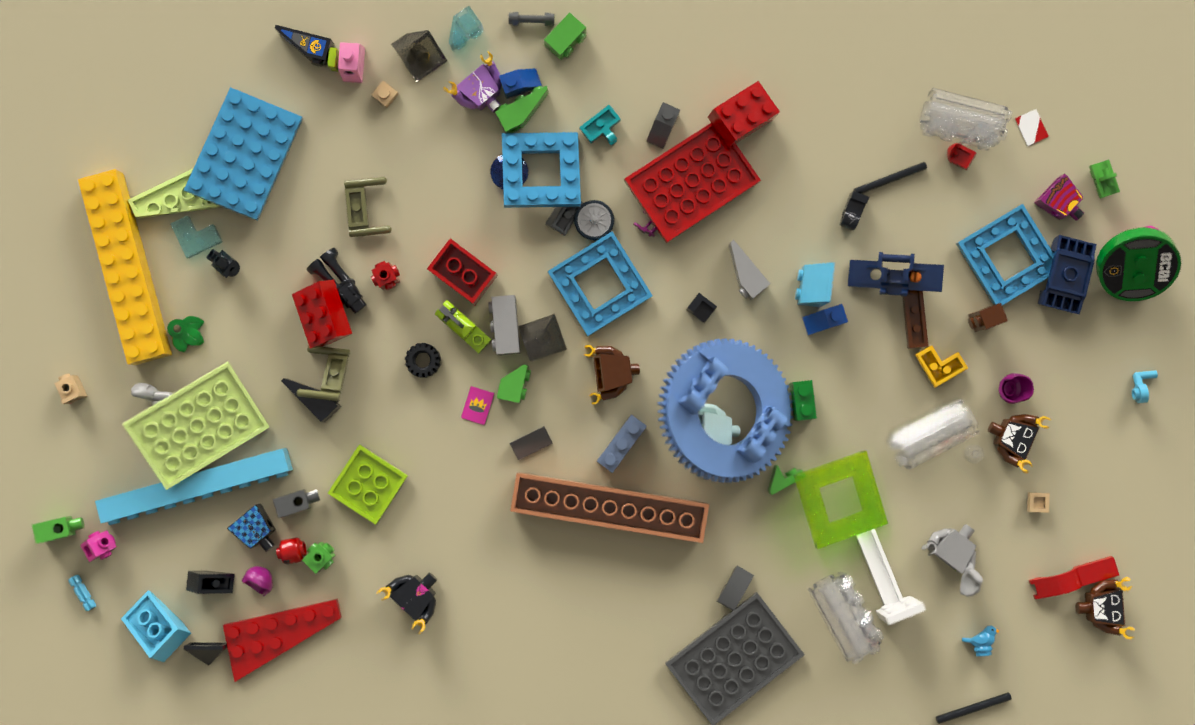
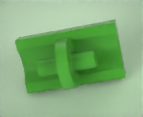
M1109 159L1089 166L1100 198L1120 192L1115 178L1117 174L1113 172Z

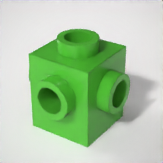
M324 542L314 543L308 548V554L302 561L316 574L323 568L327 570L334 563L332 559L336 555L333 553L334 549L330 544Z

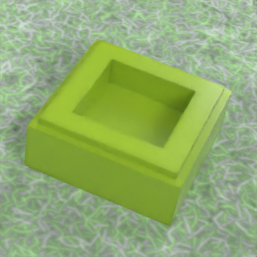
M330 47L327 66L331 71L338 72L339 50Z

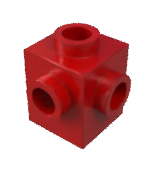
M380 262L371 270L373 273L371 279L374 285L379 286L382 290H390L400 282L398 278L400 273L396 265L393 266L389 262ZM387 272V276L382 278L381 274Z

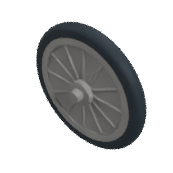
M590 200L583 203L577 209L574 216V224L578 233L584 238L599 240L613 229L614 214L611 208L604 202Z

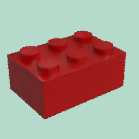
M757 81L715 107L708 115V119L730 148L771 122L780 111L760 82Z
M451 238L427 268L429 272L473 305L478 303L498 276L495 271Z
M334 280L318 281L292 294L310 349L327 346L352 334Z

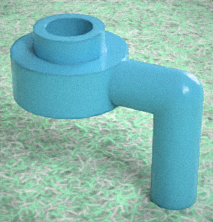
M1156 370L1135 372L1133 374L1135 387L1132 389L1131 394L1133 400H1136L1137 403L1148 402V387L1146 384H1143L1142 379L1157 378L1158 373Z

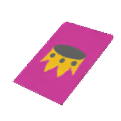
M471 386L461 417L484 425L494 393Z

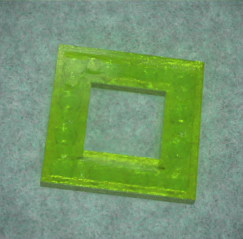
M863 450L793 475L815 548L820 549L888 524L867 451ZM853 477L862 511L829 522L819 488Z

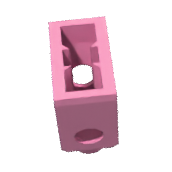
M340 43L338 70L343 82H363L365 47L361 44Z

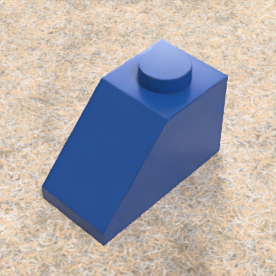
M517 69L499 76L506 99L530 92L534 88L542 86L536 69Z
M843 304L802 317L808 335L848 322Z

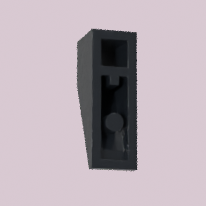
M283 378L281 380L320 422H326L341 407L338 403L339 401L297 396L298 389L321 390L290 379Z

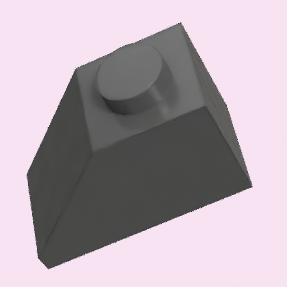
M663 102L646 142L664 149L677 121L680 109Z

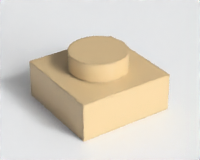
M382 81L371 96L388 108L398 96V92L385 81Z
M1028 492L1027 512L1049 513L1050 493Z

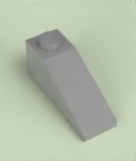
M732 240L729 243L738 286L741 288L739 292L745 299L749 298L752 300L770 283L739 245Z

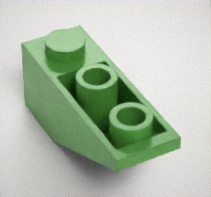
M538 86L531 91L532 93L515 98V102L509 105L505 103L498 107L495 113L505 133H514L524 128L549 94L547 86Z

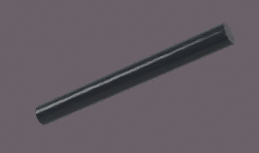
M925 162L919 163L853 190L861 194L925 170L927 165Z
M1007 692L936 716L935 718L937 723L940 724L1012 700L1010 693Z

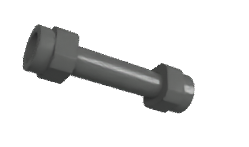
M519 12L509 13V25L519 26V23H545V26H551L555 22V15L551 13H545V15H519Z

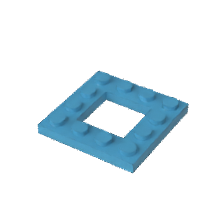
M578 132L502 133L504 208L581 207ZM559 153L561 186L523 187L522 154Z
M1023 204L956 243L993 305L998 303L1004 305L1049 277L1054 253ZM1015 231L1034 264L1003 281L984 249Z
M613 231L547 271L587 336H590L653 297ZM607 259L626 290L598 308L593 309L574 278Z

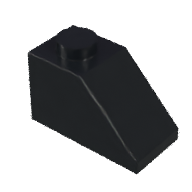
M188 571L186 590L196 594L233 593L235 574L215 571Z

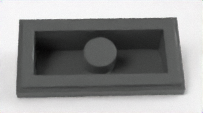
M555 207L546 225L565 236L574 222V216L579 207Z
M545 426L511 442L510 445L517 459L520 460L553 442Z

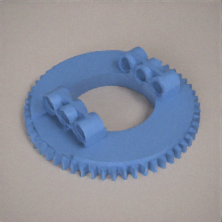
M725 338L721 339V341L720 339H715L714 342L710 340L707 341V344L703 342L700 343V346H693V349L687 350V354L681 355L682 359H676L677 365H671L673 372L666 373L670 379L663 380L667 386H661L660 388L665 393L659 394L663 401L658 402V405L662 406L663 409L658 410V413L663 414V416L658 421L664 422L660 429L666 430L662 434V437L668 436L665 444H672L669 451H676L673 457H680L678 462L680 464L685 463V469L691 468V473L697 472V476H704L705 480H710L711 478L713 482L718 480L720 483H732V481L739 482V479L740 481H745L746 477L753 478V475H759L760 471H766L765 466L772 465L770 461L777 460L775 455H781L779 448H785L782 442L789 440L785 436V434L791 433L787 427L792 426L790 419H793L791 415L793 408L790 406L793 400H790L789 396L791 393L787 390L789 385L785 384L786 378L781 376L783 372L777 370L778 365L772 364L773 359H767V353L761 354V349L755 350V345L749 346L748 342L742 344V340L735 341V339L727 340ZM724 376L736 378L745 384L752 393L756 405V418L752 429L743 440L733 445H724L710 438L702 428L698 416V411L704 406L708 396L713 393L719 380Z

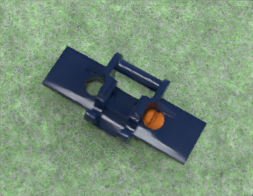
M879 252L878 261L850 260L848 287L880 289V295H900L906 297L908 296V291L942 292L944 265L914 263L915 254L893 255ZM883 262L910 263L909 269L890 270L883 267ZM873 270L881 271V278L873 280L870 276Z

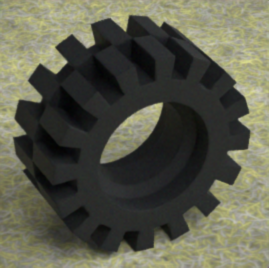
M417 343L406 352L405 365L414 376L420 378L431 377L438 371L437 369L441 365L439 352L430 344ZM420 353H426L430 357V364L425 368H420L416 364V357Z

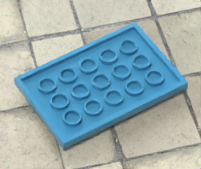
M230 87L184 191L258 221L303 120L302 116Z

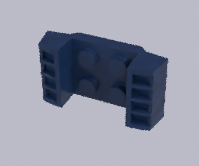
M1058 235L1053 239L1051 250L1054 253L1046 289L1040 291L1038 304L1080 315L1095 262L1094 256L1097 244Z

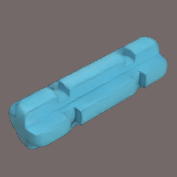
M79 575L71 577L68 582L71 587L74 586L73 590L79 601L83 602L82 606L85 611L95 608L96 603L93 599H90L92 596L85 584L81 583V577Z

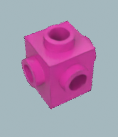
M108 530L102 533L100 531L92 533L88 536L89 539L80 545L89 562L97 558L103 560L111 556V551L117 547L114 537L109 534Z

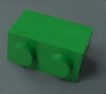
M812 380L791 382L790 392L791 400H793L794 421L817 419Z

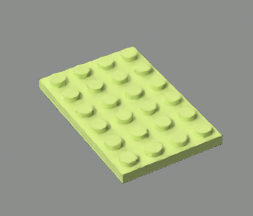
M229 362L224 363L122 423L166 490L269 428L268 423Z

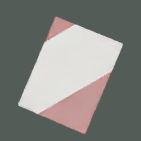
M1036 109L1015 118L1027 146L1049 137Z

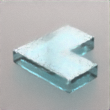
M188 215L171 223L181 248L188 259L222 243L221 237L213 224L197 232Z

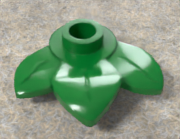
M188 316L183 320H172L168 324L167 330L170 336L173 337L174 347L181 352H185L188 345L198 346L203 344L204 340L198 329L204 324V321L195 316ZM175 325H179L181 327L180 332L174 331Z

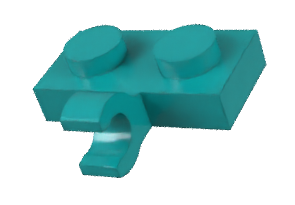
M608 105L581 125L579 129L591 144L604 135L612 146L617 142V137L610 129L618 124L621 118Z

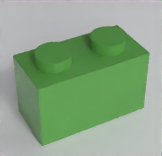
M569 12L544 39V45L560 60L564 57L567 58L573 52V47L577 43L581 44L586 38V27Z

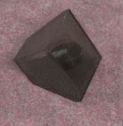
M429 30L407 33L391 44L416 82L447 62L446 57Z
M555 314L518 326L530 362L567 350Z

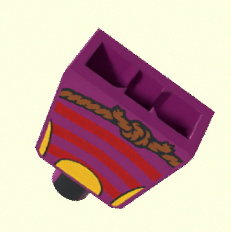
M1066 174L1059 176L1034 202L1035 205L1059 220L1069 214L1077 221L1084 214L1077 206L1083 200V196Z

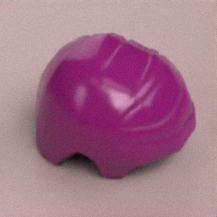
M1011 373L1000 381L998 392L1005 402L1009 404L1020 403L1029 400L1033 396V381L1026 375Z
M254 566L248 569L241 580L259 594H264L263 596L270 593L273 587L272 574L268 569L261 566Z

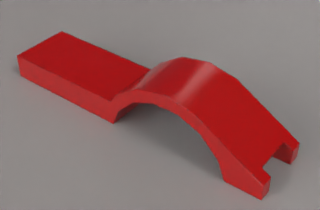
M1109 556L1075 566L1072 570L1062 574L1031 579L1029 584L1035 585L1037 594L1033 595L1034 599H1041L1076 591L1082 586L1119 576L1114 557Z

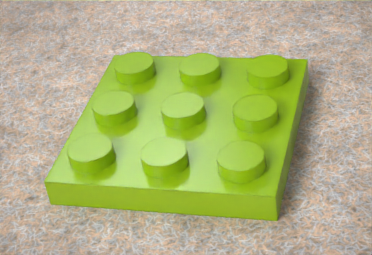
M360 444L328 491V494L376 525L408 475Z

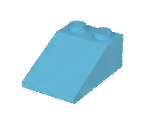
M835 263L804 265L802 269L798 270L797 281H800V286L795 292V300H798L797 305L822 307L830 303Z
M149 590L121 618L151 659L165 662L191 634L184 623Z

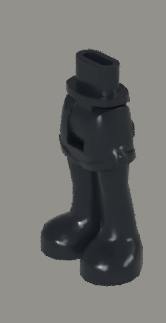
M335 247L322 254L320 258L341 281L340 284L335 281L342 303L346 305L347 309L350 308L356 314L367 304L362 299L363 295H360L355 285V280L351 279L337 262L338 251ZM316 259L306 268L310 274H317L323 281L334 280L320 259Z

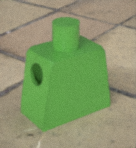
M72 516L32 524L36 544L76 535V530L84 529L85 527L82 517L72 519Z

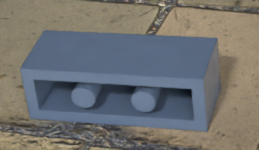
M630 415L597 462L613 473L647 426L633 415Z

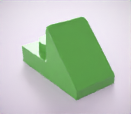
M774 465L767 491L773 495L806 477L803 470L793 468L787 471L784 477L778 465Z

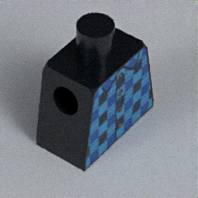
M261 503L254 505L227 528L250 549L260 544L264 551L267 552L275 546L269 536L276 529Z

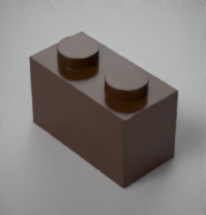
M1001 303L968 314L969 326L975 332L986 330L1008 321Z

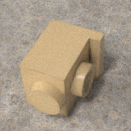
M69 373L58 377V382L54 383L62 399V404H72L87 397L77 375L70 376Z

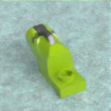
M448 300L443 303L440 310L437 309L435 315L479 354L492 340Z

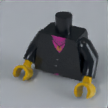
M430 572L423 579L418 575L414 577L411 575L397 577L386 587L379 589L377 594L381 591L385 593V597L381 599L382 601L390 596L415 620L412 630L416 625H419L421 630L418 634H421L435 611L436 599L434 596L436 592L431 587L437 581V578Z

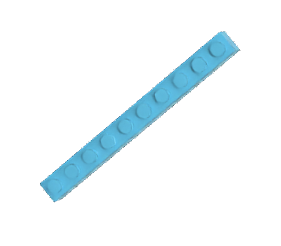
M282 448L196 472L167 490L162 483H157L95 501L100 523L108 522V525L120 523V519L127 517V520L138 518L139 513L142 512L149 515L158 512L157 508L164 507L165 510L177 507L176 503L183 501V504L195 502V498L199 496L202 499L213 497V492L220 491L223 494L231 492L232 487L238 485L239 489L251 486L250 482L256 480L258 484L270 481V476L276 475L277 478L288 476V471H292L293 468L288 449Z

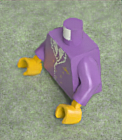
M487 51L489 54L487 60H484L483 56L480 55V59L486 66L482 64L457 86L455 83L448 81L452 85V89L448 90L446 87H443V90L452 94V97L463 107L477 108L481 111L488 106L494 113L501 106L496 98L500 95L499 89L502 84L499 78L500 72L494 61H492L493 56Z

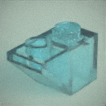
M470 6L453 16L449 37V45L452 51L461 49L468 40L479 37L484 30L482 23Z

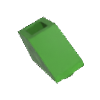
M522 365L500 380L497 394L498 399L521 403V400H525L527 389H524L525 381L529 382L531 370H528V365Z

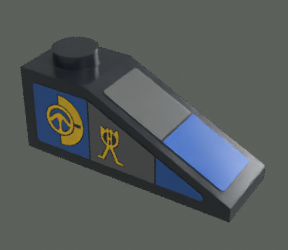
M275 25L276 31L310 60L313 65L319 67L327 65L329 48H334L335 45L330 38Z

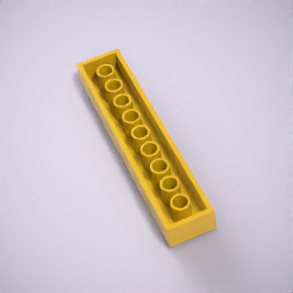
M113 169L78 179L127 364L138 365L172 355L136 218L128 202L130 196L124 174Z

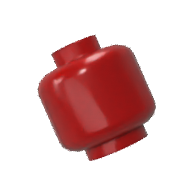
M298 537L282 540L279 548H276L277 558L281 559L286 565L301 562L304 556L307 555L305 542L301 541Z

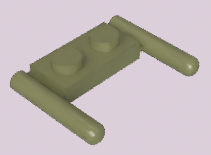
M385 177L344 181L350 237L391 233L392 229L390 226L369 228L365 186L385 185L387 183Z
M308 346L307 351L309 353L328 355L321 391L298 389L297 396L339 401L350 350L330 347L310 349Z

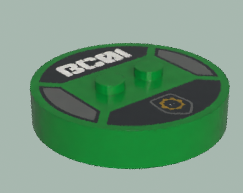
M1134 228L1119 233L1102 247L1096 260V272L1102 287L1109 295L1123 301H1143L1163 293L1174 283L1181 269V256L1173 240L1164 232L1153 228Z

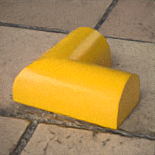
M930 345L915 354L916 359L934 388L968 369L959 352L941 361L933 346Z

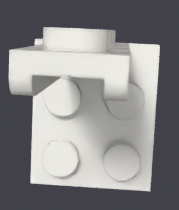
M872 528L855 535L884 605L881 609L876 610L878 618L890 625L925 611L923 602L912 596L902 597L875 529Z

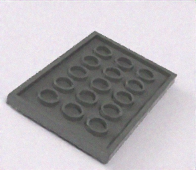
M755 592L737 606L734 611L724 616L666 661L665 664L711 725H715L805 654L760 595Z

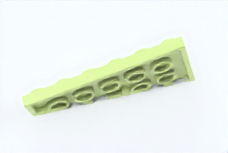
M193 169L128 199L131 209L137 218L220 208L221 206L184 191Z

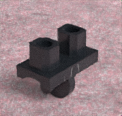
M212 249L206 257L212 262L211 266L226 278L228 276H236L240 271L238 262L223 250L219 253Z

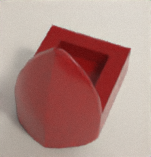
M954 143L947 149L948 161L964 170H968L977 154L975 151L959 143Z

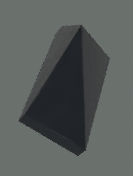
M190 642L184 645L185 651L208 666L227 648V643Z

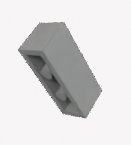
M515 295L491 297L492 302H488L489 313H493V321H490L491 332L495 333V340H492V350L496 351L497 355L519 354L520 341Z

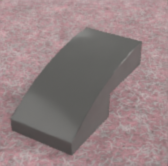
M737 565L727 584L724 585L717 602L734 611L754 575Z

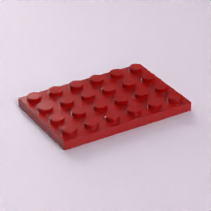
M712 123L624 178V182L666 243L761 181L737 144L729 148Z

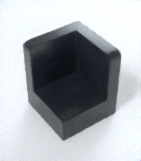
M698 293L686 310L704 323L717 306Z

